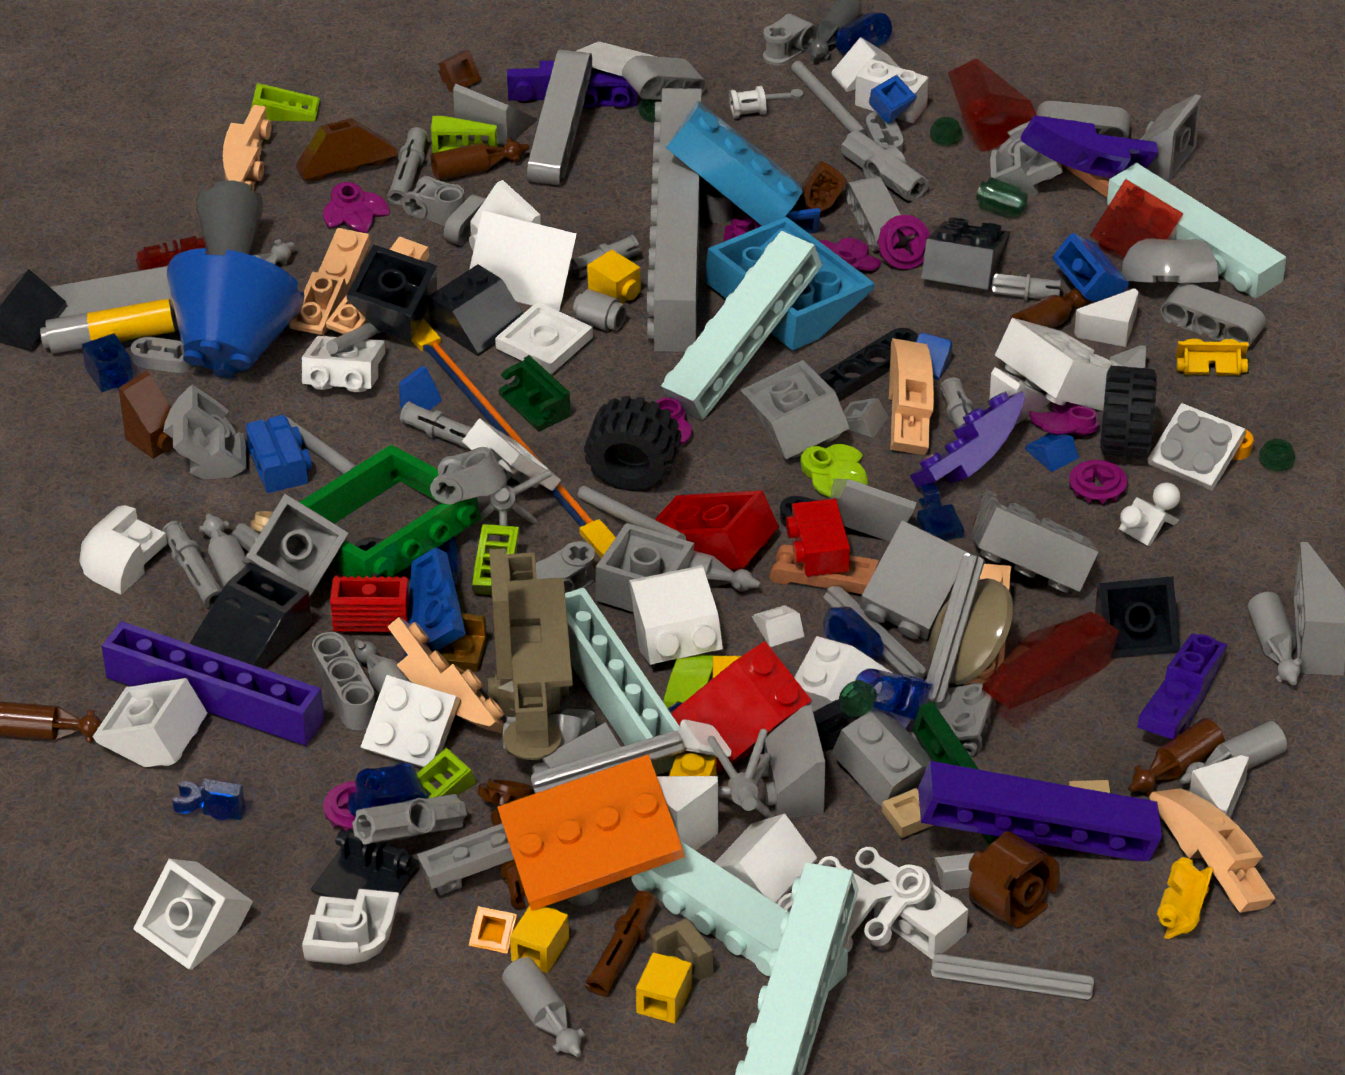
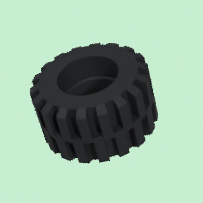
M1112 365L1108 369L1100 443L1103 455L1147 458L1151 452L1157 390V375L1154 369Z
M622 396L621 401L616 398L611 399L608 405L603 404L595 415L584 446L586 463L592 465L590 470L594 475H600L601 481L606 484H613L614 488H625L628 491L640 489L643 492L651 491L652 487L658 488L662 486L663 481H667L681 445L682 434L678 430L679 424L677 420L671 419V413L667 409H660L658 403L654 401L651 403L646 402L645 398L637 396V399H631L630 396Z

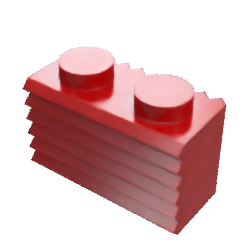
M836 498L793 503L792 516L786 517V529L788 538L796 539V542H793L795 564L802 563L805 576L808 578L811 575L817 577L819 574L824 576L826 573L831 575L834 572L837 574L841 571L844 573L848 572L850 548Z
M335 576L332 580L330 597L333 631L391 632L388 626L398 617L408 622V578L405 576L401 579L397 576L394 578L390 576L387 578L383 576L379 578L375 576L372 578L368 576L364 578L360 576L356 578L353 576L349 578L346 576L341 578Z

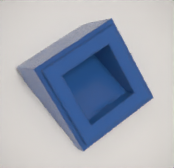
M895 75L871 89L869 104L889 124L916 100L917 96Z
M820 208L788 212L785 216L809 234L819 231Z
M921 333L916 342L927 344L932 362L933 379L940 380L952 360V341Z
M423 365L399 382L401 408L410 401L419 407L430 410L442 401L427 367Z
M1049 433L1024 447L1028 453L1051 472L1079 458L1073 436Z

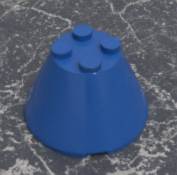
M207 248L192 249L175 255L170 260L166 276L184 350L183 360L190 365L203 366L214 370L213 373L218 377L233 378L235 373L249 370L299 313L304 303V292H299L297 289L298 281L291 274L269 261L246 253L226 250L225 256L207 254Z

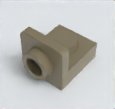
M687 918L673 925L665 926L652 936L654 953L676 956L683 961L691 962L692 972L699 981L714 974L713 950Z

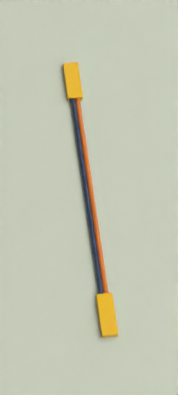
M423 318L412 338V342L421 352L425 350L434 358L494 428L520 443L539 460L440 347L441 338ZM559 482L553 491L549 490V492L580 526L579 534L587 543L592 545L595 552L602 558L616 537L600 519L593 521Z

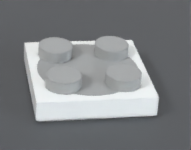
M1181 403L1148 457V464L1213 491L1244 440L1246 430Z

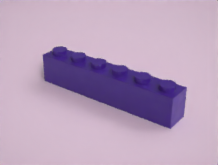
M123 621L117 625L101 645L106 678L129 686L187 678L208 713L306 746L325 721L322 690L319 687Z
M934 761L929 762L918 786L921 823L998 837L1006 831H1011L1032 843L1134 861H1150L1162 838L1157 801Z

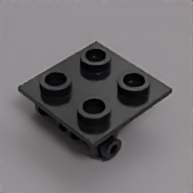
M353 829L341 830L336 837V845L341 846V848L311 887V891L325 897L355 900L359 889L399 893L419 866V860L408 855L406 849H397L389 846L385 841L363 845L362 841L355 837Z

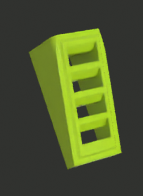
M257 83L251 109L253 105L265 106L267 120L315 122L320 98Z
M432 116V153L482 142L481 135L488 136V144L484 143V145L498 147L497 125L447 116ZM456 135H462V139L456 138ZM469 135H475V141H469Z
M482 524L472 580L474 594L492 596L491 578L484 577L485 573H491L490 565H486V561H490V554L487 553L488 548H505L507 550L506 554H516L519 527ZM490 535L509 536V542L489 541Z
M445 748L388 799L392 804L406 802L405 799L410 796L414 799H427L418 792L423 788L431 794L428 798L452 794L458 796L477 782L472 770L448 748ZM447 772L452 775L449 779L443 776ZM435 780L441 784L438 789L431 784Z

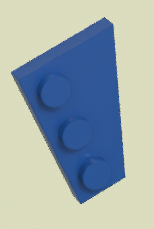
M436 547L412 561L408 623L416 622L426 632L429 640L425 643L432 652L438 651L466 634L448 555Z

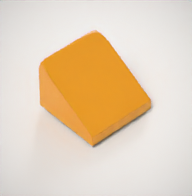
M478 906L468 946L508 954L510 935L521 918L514 913Z

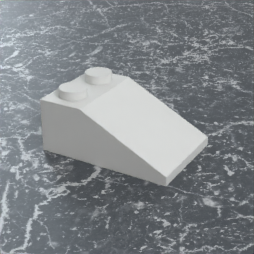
M816 636L794 677L811 698L812 702L810 705L813 712L835 700L847 698L856 701L860 705L861 716L869 711H887L905 729H907L923 698L921 691L855 647Z

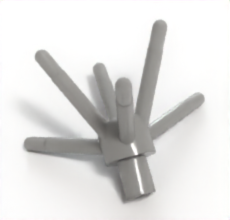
M502 469L501 471L506 478L504 485L498 491L489 495L491 503L480 513L481 519L472 525H479L494 510L499 511V525L507 526V511L511 509L529 523L536 524L537 519L516 503L515 495L551 477L552 471L547 470L511 488L507 485V470ZM500 536V542H508V536Z
M760 730L745 773H737L716 738L709 736V744L730 777L728 786H718V797L732 798L736 804L741 805L746 811L756 808L767 819L774 817V814L757 798L759 792L756 784L771 759V755L765 753L758 763L767 736V730Z

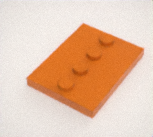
M649 754L497 807L531 911L685 858Z

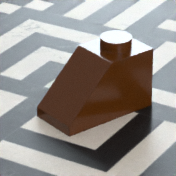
M145 371L119 387L118 390L125 439L154 459L162 453L173 449V438L163 432L165 420L171 406L151 374Z

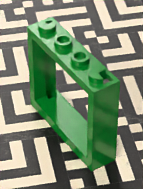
M390 444L299 503L335 524L399 482L436 500L431 494L430 487L434 478L439 475L438 469ZM474 497L454 504L440 502L439 505L367 551L344 540L329 567L348 578L350 576L354 578L358 576L372 578L373 572L378 575L376 576L377 578L381 576L384 578L388 576L393 577L410 566L415 559L435 547H439L480 520L481 514L478 499Z

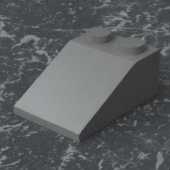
M804 360L740 390L766 434L785 459L800 457L806 448L821 442L833 441L842 432L850 429L836 392Z
M1300 542L1293 590L1297 657L1302 661L1300 673L1344 675L1345 589L1308 542Z

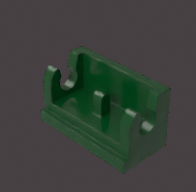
M530 355L524 357L523 361L507 368L501 374V377L505 380L515 376V379L498 389L499 395L538 432L571 417L570 392Z

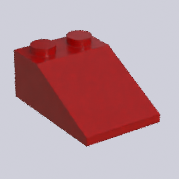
M763 490L676 495L655 518L656 521L683 533L686 536V541L694 543V551L716 556L717 560L732 571L748 566L751 558L761 547L768 543V539L779 527Z
M766 641L732 662L673 710L671 714L679 726L684 719L712 725L730 748L731 755L728 756V759L733 766L753 752L761 729H766L768 735L800 708L810 705L812 700ZM716 757V776H718L725 769L718 757Z

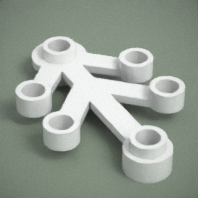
M873 847L860 849L855 857V862L860 870L867 875L877 873L889 882L873 885L854 874L859 891L842 947L849 952L853 946L851 936L877 902L890 899L879 916L868 921L864 928V933L871 944L883 946L888 943L892 936L890 927L906 905L917 904L928 896L932 883L925 869L911 864L899 868L882 858ZM833 856L824 857L818 863V865L836 866V868L846 869ZM874 857L872 863L868 865L863 864L866 858ZM911 883H918L914 888L907 890ZM792 893L784 895L777 903L788 912L791 911L793 904ZM877 928H884L880 935L872 936Z

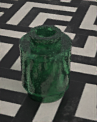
M990 177L987 182H981L976 194V200L980 201V209L1006 218L1011 216L1019 218L1025 209L1028 193L1023 192L1019 186Z

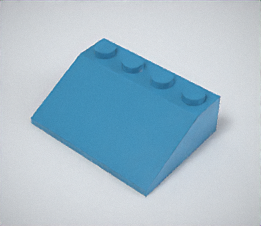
M700 101L694 104L666 146L670 152L762 226L785 217L803 192L801 183Z
M787 217L708 248L705 283L727 298L739 286L746 272L756 264L763 255L767 245L777 237L780 231L815 245L823 266L771 332L773 336L791 350L820 339L875 287L873 281Z

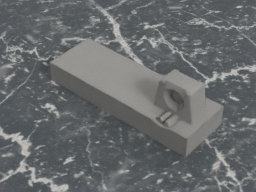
M502 823L417 854L420 867L431 889L436 888L439 895L462 888V878L514 859Z

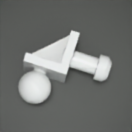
M1161 483L1154 489L1153 501L1155 505L1136 497L1132 506L1124 508L1121 512L1120 519L1122 523L1119 529L1145 545L1150 546L1164 522L1172 525L1177 524L1179 519L1165 512V510L1174 508L1180 501L1179 489L1172 483Z

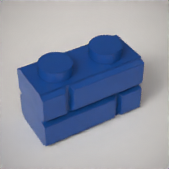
M1075 233L1069 235L1053 255L1055 263L1080 293L1092 302H1098L1123 293L1128 287L1129 282L1110 259L1103 254L1099 246Z
M285 415L268 418L266 422L258 420L247 423L245 429L248 450L266 493L307 484V471L312 470V463L308 450L300 449L302 447V438L299 428L297 426L291 428Z

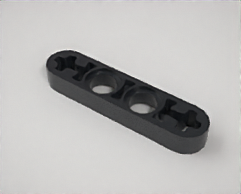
M908 328L894 329L819 374V376L836 392L840 402L890 371L891 341L893 338L916 342L918 334ZM873 357H882L886 359V361L873 362L870 359ZM854 372L860 374L861 376L851 378L846 377L845 374Z

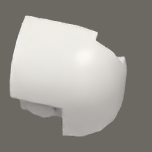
M126 505L117 506L87 534L81 544L79 562L84 574L88 578L122 595L145 574L144 564L167 544L166 533L138 520L136 508Z
M359 889L356 900L320 896L315 915H310L302 943L304 958L307 961L349 965L368 961L379 954L391 934L399 902V893Z

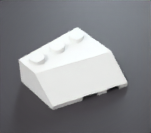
M1016 318L1011 319L995 356L1006 363V370L1015 375L1026 377L1025 383L1034 389L1047 392L1045 397L1051 402L1061 406H1065L1066 402L1101 411L1104 408L1107 371L1111 365L1122 366L1113 360L1093 354L1094 349L1062 331Z

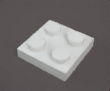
M537 301L495 338L496 349L521 361L524 360V357L530 355L548 373L552 374L593 338V327Z
M386 675L361 748L423 768L443 750L460 699L445 692Z

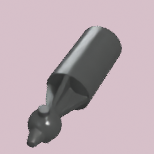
M835 0L817 26L819 28L818 39L810 38L808 41L812 59L822 57L827 59L830 56L828 46L839 44L861 13L862 6L859 0Z

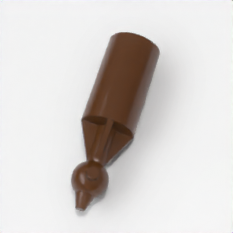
M512 138L506 140L507 143L503 148L487 146L480 142L431 153V167L437 180L447 181L487 172L505 157L517 163L520 161L522 154L530 148L528 144H520L517 141H513Z
M1073 289L1064 296L1050 295L1013 314L1010 321L1012 318L1054 329L1068 320L1072 308L1079 309L1090 303V300L1086 299L1078 289Z
M0 701V736L57 740L80 731L86 736V741L92 742L94 740L93 735L103 722L95 715V710H87V715L79 719L59 706Z
M1208 718L1201 719L1176 736L1174 740L1172 739L1156 751V757L1149 770L1143 769L1141 765L1134 767L1135 773L1128 790L1131 793L1136 791L1146 792V795L1150 796L1154 792L1153 788L1156 780L1177 779L1186 773L1190 764L1204 761L1213 753L1217 745L1225 742L1221 729Z

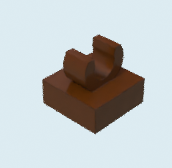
M470 50L461 51L438 63L440 67L438 72L443 83H446L448 90L452 93L455 83L466 88L481 80Z

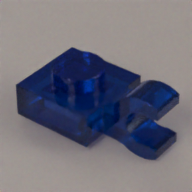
M935 483L921 485L920 490L924 498L919 499V503L923 510L917 513V522L921 530L944 541L964 537V527L953 505H941Z
M204 779L202 786L189 781L179 782V794L186 798L173 797L172 799L173 810L177 813L188 814L202 808L203 815H210L218 820H226L228 818L241 820L246 809L242 784Z

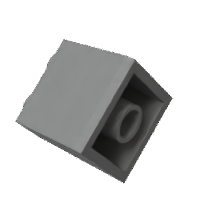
M902 520L861 596L860 608L864 609V613L875 621L884 622L886 620L898 626V630L909 638L918 639V637L927 640L940 610L950 599L962 556L969 553Z

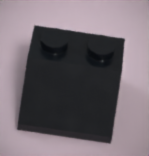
M373 244L347 293V300L378 331L411 342L429 307L428 296L437 291L438 266Z
M479 264L428 296L430 326L476 356H480L496 345L495 338L523 314L503 279Z

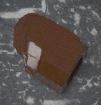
M820 161L813 167L801 186L803 192L798 198L799 209L820 208L821 213L825 212L833 205L845 187L847 179L830 164Z

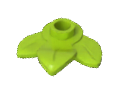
M834 444L827 448L811 446L802 453L800 463L803 473L812 479L813 487L828 498H831L834 479H850L865 485L868 484L867 474L858 463L863 454L852 446L844 444Z

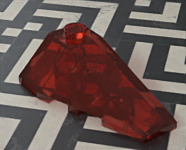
M977 58L948 72L963 116L981 152L989 151L1003 144L1010 138L1009 131L1031 121L1034 115L1037 116L1028 98Z
M1090 611L1030 632L983 683L982 690L1007 708L1012 709L1099 672L1109 664L1119 630L1107 623L1102 616Z

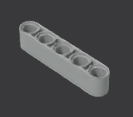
M560 49L557 51L528 161V182L562 185L560 179L564 178L591 77L592 53Z

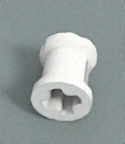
M756 86L755 90L744 92L729 90L730 110L734 119H738L743 114L757 112L760 115L766 114V98L762 86Z

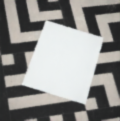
M599 41L577 50L578 52L592 53V68L622 76L624 65L631 58L640 55L653 56Z
M482 211L470 269L479 264L503 279L517 302L534 305L538 301L560 311L576 233Z

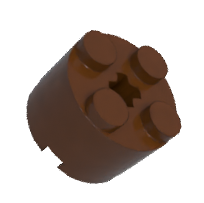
M1006 831L991 843L985 851L979 850L972 856L968 866L969 871L972 872L969 884V899L1006 924L1023 928L1045 911L1048 904L1043 901L1048 891L1056 892L1060 879L1059 863L1049 854L1011 831Z

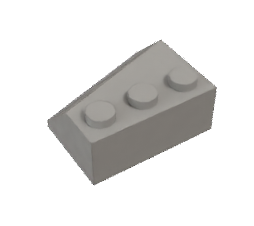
M986 489L971 533L978 548L982 549L980 554L997 563H1000L1002 558L1015 563L1014 569L1028 577L1034 578L1036 573L1049 578L1048 584L1060 591L1068 593L1069 589L1072 588L1080 592L1099 552L1090 538L1047 518H1043L1040 523L1035 518L1036 514L1017 503H1010L1008 507L1004 506L996 498L998 494Z

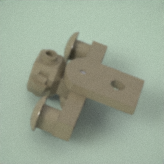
M505 548L489 549L497 673H495V677L487 678L488 696L496 700L505 715L516 717V721L506 728L503 735L506 749L520 759L539 760L554 753L561 743V731L555 723L548 720L547 715L560 709L562 696H569V686H573L564 578L537 579L535 552L505 554Z

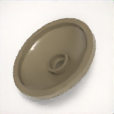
M985 578L980 579L978 582L949 685L965 684L979 676L995 659L1007 638L1013 616V601L1007 587L994 579ZM949 600L940 610L931 631L928 646L930 664Z

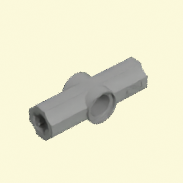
M858 130L850 132L841 144V153L863 168L866 179L881 177L886 186L911 202L921 198L928 190L929 180L906 164L905 157L898 148L891 146L884 149Z
M456 794L427 799L416 798L402 803L360 809L356 811V817L352 825L355 837H358L364 845L394 839L403 840L417 835L458 829L463 827V820L467 813L464 802L459 800Z

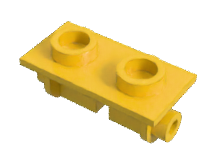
M1197 338L1178 341L1175 353L1176 371L1183 372L1184 375H1209V364H1215V375L1240 376L1241 373H1247L1248 359H1245L1249 342H1239L1235 339L1204 342Z
M1186 857L1179 858L1178 861L1172 864L1167 882L1170 887L1165 889L1157 911L1160 923L1167 926L1164 938L1170 939L1181 933H1189L1199 923L1202 904L1209 891L1208 885L1213 872L1211 866L1199 871L1193 866L1192 860Z

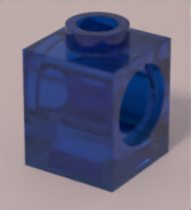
M115 333L82 344L85 369L101 393L113 388H119L133 379L131 358Z

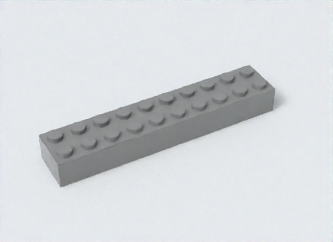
M662 88V102H655V121L661 122H654L653 162L655 163H653L652 167L653 205H651V248H649L650 269H648L649 292H647L648 317H654L648 318L647 338L654 339V351L685 352L696 341L701 176L670 152L666 146L697 101L702 103V89Z

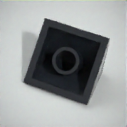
M30 269L10 284L0 296V343L33 352L41 341L40 328L46 327V320L59 318L67 307V303Z
M1173 576L1098 583L1094 620L1105 658L1170 653L1180 650Z

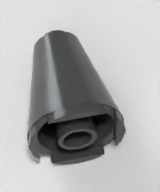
M234 180L215 182L214 188L205 191V187L201 189L196 198V210L208 254L225 256L226 250L249 254L263 212L262 195L252 192V186L247 183Z

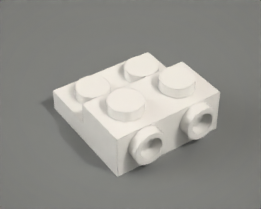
M317 336L302 356V384H311L313 388L320 390L338 386L346 387L351 392H364L371 389L378 379V364L385 355V341L366 339L336 354H331L327 351L326 344L337 337Z
M480 418L462 440L471 450L478 447H488L499 468L507 470V481L512 477L518 482L523 483L549 470L520 443ZM553 473L551 477L533 487L537 488L541 484L553 491L561 479Z

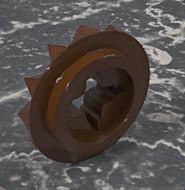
M488 779L487 783H480L478 788V795L483 800L501 805L535 794L531 785L504 779Z

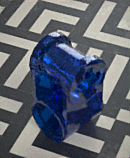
M873 668L863 670L854 681V691L860 700L879 710L892 712L916 720L919 707L924 704L927 690L932 689L933 686L932 682L915 676L899 675ZM881 682L882 688L880 692L873 697L874 687Z
M400 763L394 766L361 770L355 780L357 789L350 795L347 806L350 813L356 817V811L360 809L402 803L416 798L427 799L428 795L413 765Z

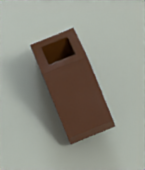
M353 118L320 126L296 163V169L303 180L318 181L326 178L328 173L336 171L348 173L357 170L359 165L386 163L390 160V157L397 156L398 151L388 139Z

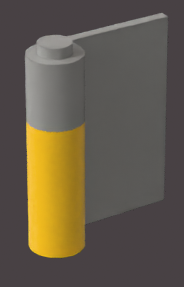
M168 266L50 287L66 301L67 307L59 318L46 320V327L40 328L43 347H50L51 353L55 354L176 332L173 302L166 276Z

